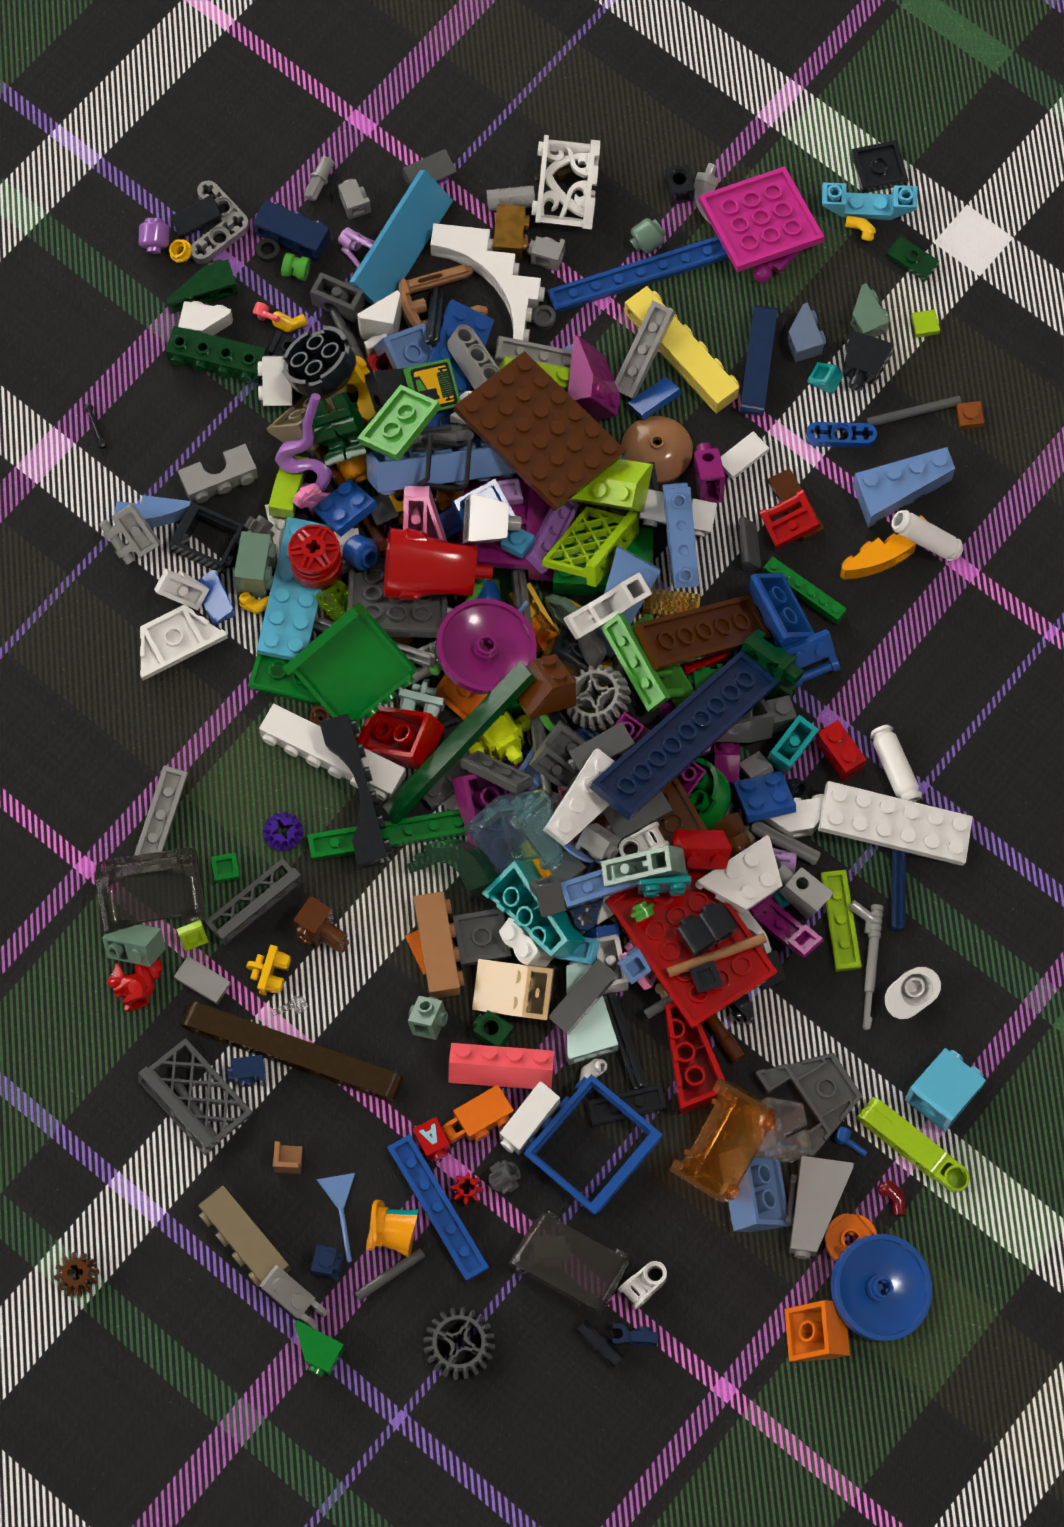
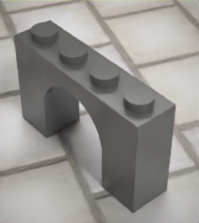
M620 722L569 751L572 758L568 762L576 774L581 771L593 750L598 748L612 760H615L624 755L635 743L623 722ZM661 791L630 820L626 819L611 805L603 810L599 817L601 818L605 815L609 822V825L605 826V828L621 838V843L623 839L638 832L643 827L659 822L674 812Z

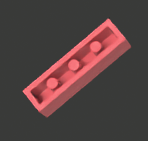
M451 1043L448 1083L484 1086L499 1085V1087L534 1089L541 1081L548 1088L552 1089L554 1051Z

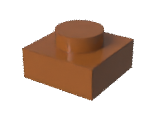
M981 401L958 403L956 405L959 430L984 426Z

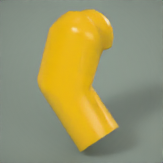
M847 215L845 227L861 230L862 240L872 241L874 239L876 228L867 219Z
M280 311L273 313L280 317L279 322L272 320L273 325L287 333L308 325L304 314L291 318Z

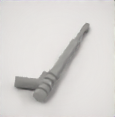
M854 900L848 908L865 920L864 932L868 934L869 938L863 1029L868 1030L872 1023L870 1013L872 993L875 990L883 906L873 904L871 905V911H868Z

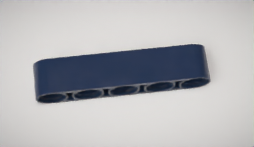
M754 305L740 413L764 416L778 308Z

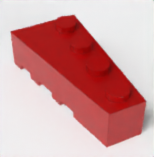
M673 1002L665 1005L664 1014L680 1115L728 1097L729 1088L702 1025L700 1024L691 1029Z

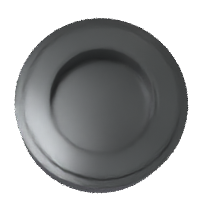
M548 305L536 307L532 313L533 325L540 330L552 328L556 322L554 309Z

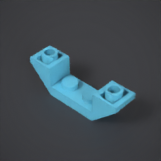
M823 182L822 206L843 218H847L848 215L865 219L892 220L917 210L918 186L894 185L892 194L846 193V183Z

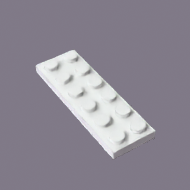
M828 781L825 786L818 831L963 866L966 863L973 816Z

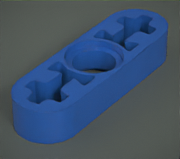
M813 422L808 426L806 432L807 442L815 447L869 448L875 443L877 436L876 428L868 423ZM815 430H819L820 438H815ZM828 430H831L830 439H827ZM844 430L847 432L848 438L839 440L835 437V432ZM853 431H855V440H852ZM863 432H867L868 440H865L862 436Z

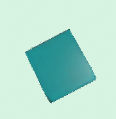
M817 362L807 382L825 392L834 394L843 378V374L837 365Z

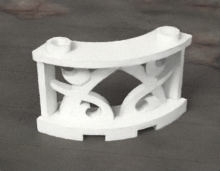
M544 135V141H539L537 156H542L538 200L533 201L531 215H536L535 223L543 222L592 229L595 191L591 189L592 185L597 186L600 154L599 140H591L590 144L549 140V135ZM548 160L552 164L546 169V163ZM570 163L573 172L582 178H587V180L574 183L566 194L555 181L553 174L561 167ZM584 164L586 167L579 168L578 166ZM544 182H546L550 191H547L543 194ZM575 191H582V197H578L575 194L574 200L571 198ZM551 201L553 203L551 211H555L560 202L563 205L560 216L545 215V203ZM567 209L583 219L565 217Z

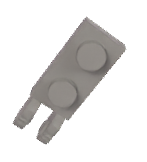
M277 1265L273 1267L259 1285L294 1317L301 1319L314 1329H316L318 1324L313 1318L304 1313L307 1308L311 1306L319 1315L324 1317L328 1313L321 1304L314 1300V1296Z

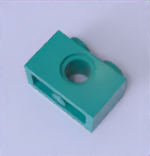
M798 715L772 749L767 760L773 767L787 775L815 738L819 729Z

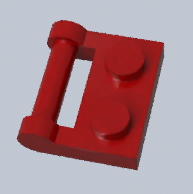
M803 489L797 491V495L768 510L764 508L759 511L777 549L821 527ZM802 504L803 507L772 522L773 517Z

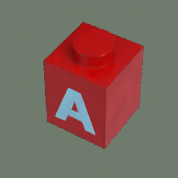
M437 1117L413 1128L414 1135L427 1161L431 1159L438 1161L448 1155L447 1151L451 1150L450 1143Z

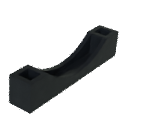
M348 713L319 721L326 747L349 767L358 786L360 818L352 839L358 865L363 869L390 861L389 853H393L389 838L384 839L382 832L383 829H386L383 815L377 814L376 805H380L376 790L371 791L369 785L373 778L369 766L364 767L362 758L366 757L363 743L358 744L356 734L360 733L356 719L351 720Z

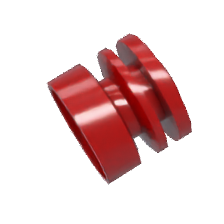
M307 525L298 529L291 536L288 544V555L296 580L303 586L312 589L325 588L333 584L339 578L343 569L340 544L335 533L321 525Z

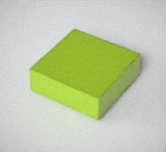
M935 309L911 314L916 338L940 333Z
M201 920L176 929L185 952L209 942Z

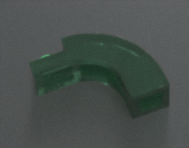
M443 839L423 845L425 851L413 856L415 861L406 864L411 874L436 863H446L459 873L467 892L486 886L498 877L492 863L479 848L459 839Z

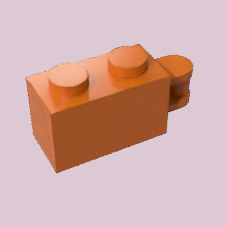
M496 1085L453 1110L455 1118L445 1123L442 1129L450 1144L465 1136L469 1142L474 1139L478 1142L486 1138L490 1134L489 1131L497 1126L499 1129L505 1127L514 1115V1110L499 1085ZM457 1124H459V1126L462 1129L458 1133H456L453 1128Z

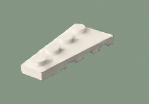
M600 749L593 750L543 831L564 846L605 810L609 804L591 790L590 786L615 761Z

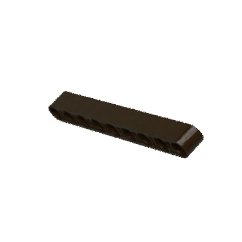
M194 1001L190 1002L181 1024L183 1028L193 1033L255 1055H263L266 1059L387 1102H395L404 1079L401 1075Z

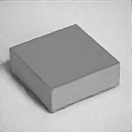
M760 751L740 762V770L747 778L769 774L774 771L771 763Z

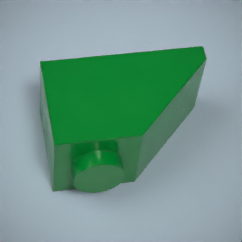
M297 1320L295 1328L306 1364L310 1366L308 1370L320 1377L324 1374L331 1376L345 1350L344 1344Z

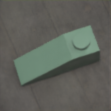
M671 845L601 861L604 887L638 883L640 879L668 878L687 874L683 848Z

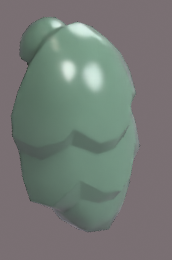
M554 594L545 597V604L551 612L552 618L559 625L568 628L563 618L581 607H577L566 597Z

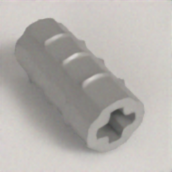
M534 186L486 190L488 211H497V204L518 205L529 208L532 207V203L535 201Z

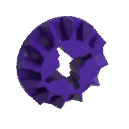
M286 811L274 813L272 817L266 820L263 828L264 839L275 850H291L302 840V823L295 814L292 815ZM279 823H281V825H283L284 828H290L287 830L288 839H286L285 836H283L281 833H276L279 831Z

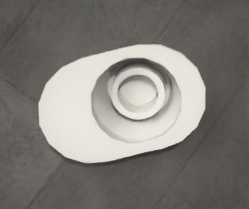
M916 967L904 972L887 989L885 994L887 1011L898 1019H908L916 1015L938 997L941 989L938 975L927 967Z

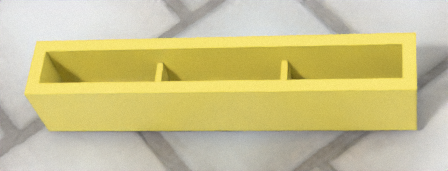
M648 286L625 302L624 313L638 329H640L652 301L664 305L660 295L656 291L652 292ZM675 313L658 351L717 414L738 398L739 383L734 376H729L724 371L722 363L717 358H712L705 344L701 341L698 342L693 337L691 329L685 324L682 325Z

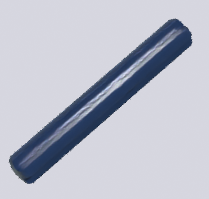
M892 849L891 928L892 930L900 931L905 929L906 852Z

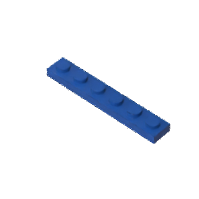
M409 1134L388 1146V1151L465 1281L468 1282L487 1271L489 1266L411 1135Z

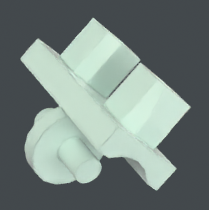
M424 679L422 685L413 683V691L400 688L399 691L400 709L414 711L416 705L424 707L423 712L431 713L436 719L439 712L444 710V698L436 697L437 689L429 687V679Z

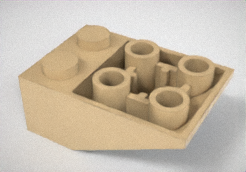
M478 959L472 1010L484 1012L489 1010L492 1013L548 1020L555 968Z

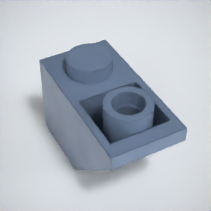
M808 303L802 305L788 333L787 343L795 362L821 355L826 344L823 331H819L816 325L818 324L816 312L810 309Z

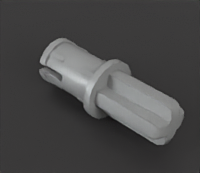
M322 156L315 172L310 174L311 180L304 192V197L307 200L316 201L323 185L328 183L327 177L335 164L331 158Z

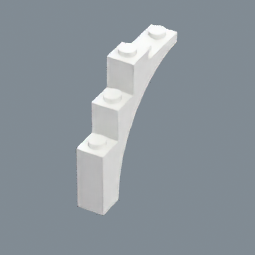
M433 223L430 244L431 256L446 258L471 266L473 271L486 279L495 288L506 305L511 317L513 339L529 342L530 329H526V324L531 322L532 312L539 306V301L544 302L545 287H541V278L518 276L520 263L515 262V254L493 251L494 239H490V229Z

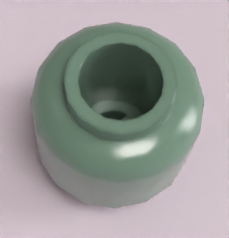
M645 218L631 229L633 238L630 239V242L637 252L642 249L644 253L649 254L664 243L663 236L666 233L656 219Z

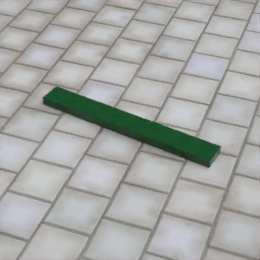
M520 661L383 805V808L392 820L399 823L536 679L525 664Z

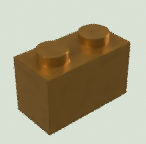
M497 204L493 245L495 252L514 253L515 259H522L523 251H527L528 236H524V230H529L530 215H526L525 206Z

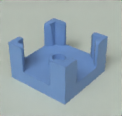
M425 323L386 336L373 346L378 357L386 352L393 369L425 364L428 362L432 351V346L425 343L427 330Z

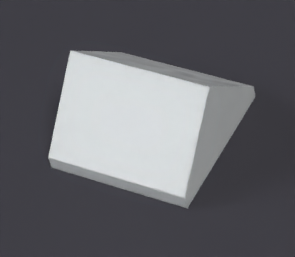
M398 290L357 314L359 334L362 339L369 340L374 336H380L385 333L389 336L399 331L402 307L401 295Z

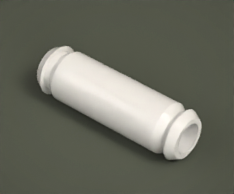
M908 510L899 511L894 515L892 528L896 533L936 555L946 558L947 561L956 560L961 556L963 544L960 539H956L955 536L917 515L909 513Z
M883 725L874 729L871 732L870 739H874L873 746L896 797L917 802L921 799L922 792L918 791L919 785L896 734L892 732L893 728L890 725Z

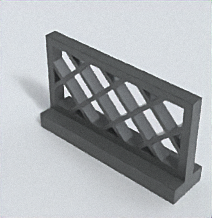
M186 1038L147 1068L146 1066L138 1072V1082L205 1156L213 1150V1146L253 1115V1111ZM183 1048H186L192 1055L191 1063L176 1062V1054ZM161 1066L172 1067V1079L160 1078L155 1071ZM175 1067L191 1068L190 1080L174 1079ZM193 1069H205L209 1074L208 1081L193 1080ZM174 1083L189 1085V1096H177L173 1092ZM192 1085L207 1086V1098L191 1097ZM210 1087L222 1088L225 1091V1100L209 1099ZM191 1102L206 1104L205 1116L194 1115L190 1111ZM209 1104L224 1105V1117L208 1116ZM227 1105L239 1106L244 1113L238 1118L226 1117ZM199 1120H205V1125H203ZM208 1121L223 1122V1130L214 1137L207 1129Z

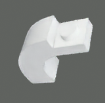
M639 572L563 619L577 640L604 625L618 613H624L649 597L652 592Z

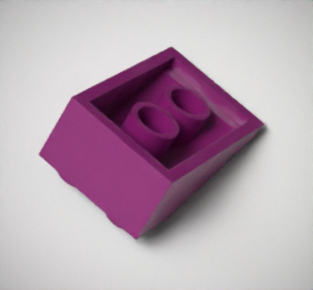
M578 335L573 336L568 394L594 420L618 416V407L620 405V394L604 354Z

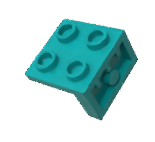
M686 869L687 874L674 877L640 879L637 886L638 894H644L645 898L658 897L659 893H669L670 896L685 895V891L690 890L691 876L688 875V869Z

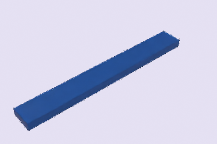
M716 236L548 289L547 294L555 313H559L729 259Z

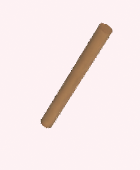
M762 933L666 968L668 975L673 977L705 963L715 962L767 943L766 937Z

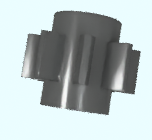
M258 515L256 519L250 516L244 524L248 529L247 532L269 534L271 538L275 535L271 531L274 525L261 515Z
M504 1160L502 1162L498 1161L490 1167L493 1173L489 1175V1183L494 1190L502 1191L505 1194L519 1187L517 1180L520 1179L521 1173L514 1163H507Z

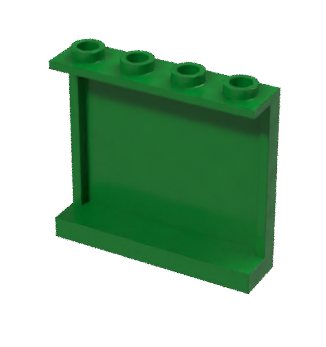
M360 601L282 667L288 675L294 672L332 717L348 713L351 720L356 719L358 727L362 725L359 722L360 719L364 716L369 719L379 711L377 707L379 703L383 701L387 704L397 695L394 691L399 686L405 689L415 680L412 675L418 671Z

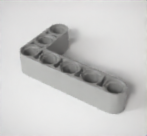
M459 325L449 338L447 348L475 390L500 369L475 331L468 325Z

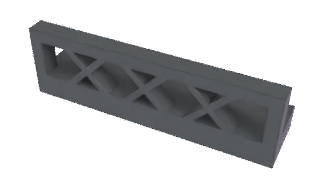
M282 858L208 918L205 924L225 946L302 883L301 874L295 868L292 869ZM283 867L287 874L277 882H274V874ZM270 886L259 897L254 898L257 887ZM239 902H250L242 911L235 914V905ZM221 917L230 918V920L219 929H217L216 926L213 924Z

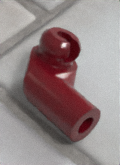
M887 1180L880 1183L878 1192L881 1196H888L892 1200L893 1216H906L905 1193L893 1181Z

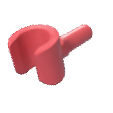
M262 302L255 304L253 314H256L259 320L264 321L266 318L275 322L280 321L279 316L268 312L269 307Z

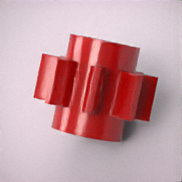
M469 1172L462 1179L457 1175L456 1180L458 1184L451 1186L452 1191L458 1192L454 1197L455 1202L462 1199L465 1206L468 1205V1201L472 1200L478 1203L476 1195L484 1191L482 1187H477L480 1178H470ZM465 1184H469L472 1189L469 1191V1194H464Z

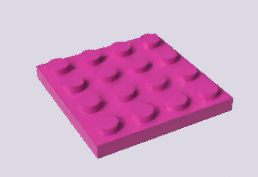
M785 166L699 196L698 202L736 272L824 242L823 233Z

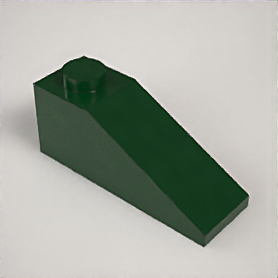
M215 260L209 265L204 266L167 298L169 313L173 314L182 311L184 301H199L207 304L237 295V285L229 260Z

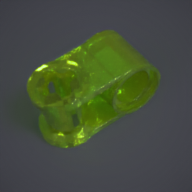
M336 580L328 589L317 593L319 605L334 622L347 612L348 588L342 581Z

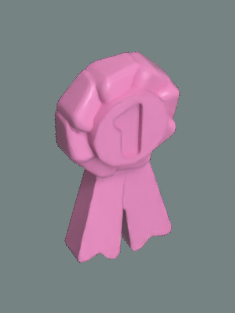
M312 483L300 488V491L294 496L293 502L300 509L307 507L311 515L314 516L315 512L312 508L331 493L322 492L316 483Z

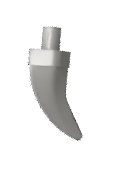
M708 163L705 173H697L694 183L695 202L707 222L709 220L698 201L700 195L714 191L720 180L714 176L717 166L712 163Z

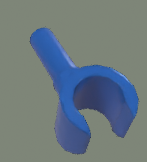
M845 1127L838 1128L835 1134V1141L838 1144L851 1147L864 1157L867 1151L849 1139L852 1131Z

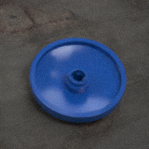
M875 1234L854 1241L840 1254L832 1272L831 1294L837 1313L853 1332L873 1341H891L909 1335L922 1323L931 1304L932 1281L923 1257L911 1244L893 1235Z

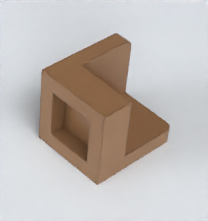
M275 1141L273 1158L275 1173L301 1174L303 1147L283 1146L280 1141Z

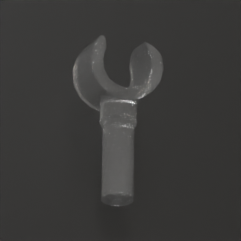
M295 996L286 1005L271 1010L273 1016H276L294 1008L296 1013L299 1014L309 1006L304 998Z

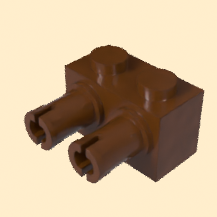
M310 896L293 920L298 940L307 946L313 944L317 948L320 944L325 943L342 954L349 944L347 933L334 926L332 909Z

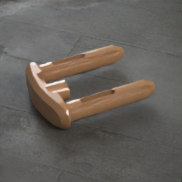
M459 265L406 280L404 277L401 278L398 284V291L401 295L402 315L408 327L411 328L425 323L427 328L428 319L421 321L418 315L427 312L424 298L412 301L410 294L466 279L473 273V268L468 265ZM476 305L469 307L484 315L488 314L486 306Z

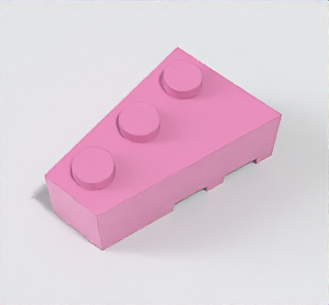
M405 486L403 530L406 528L422 530L427 536L448 542L430 486Z

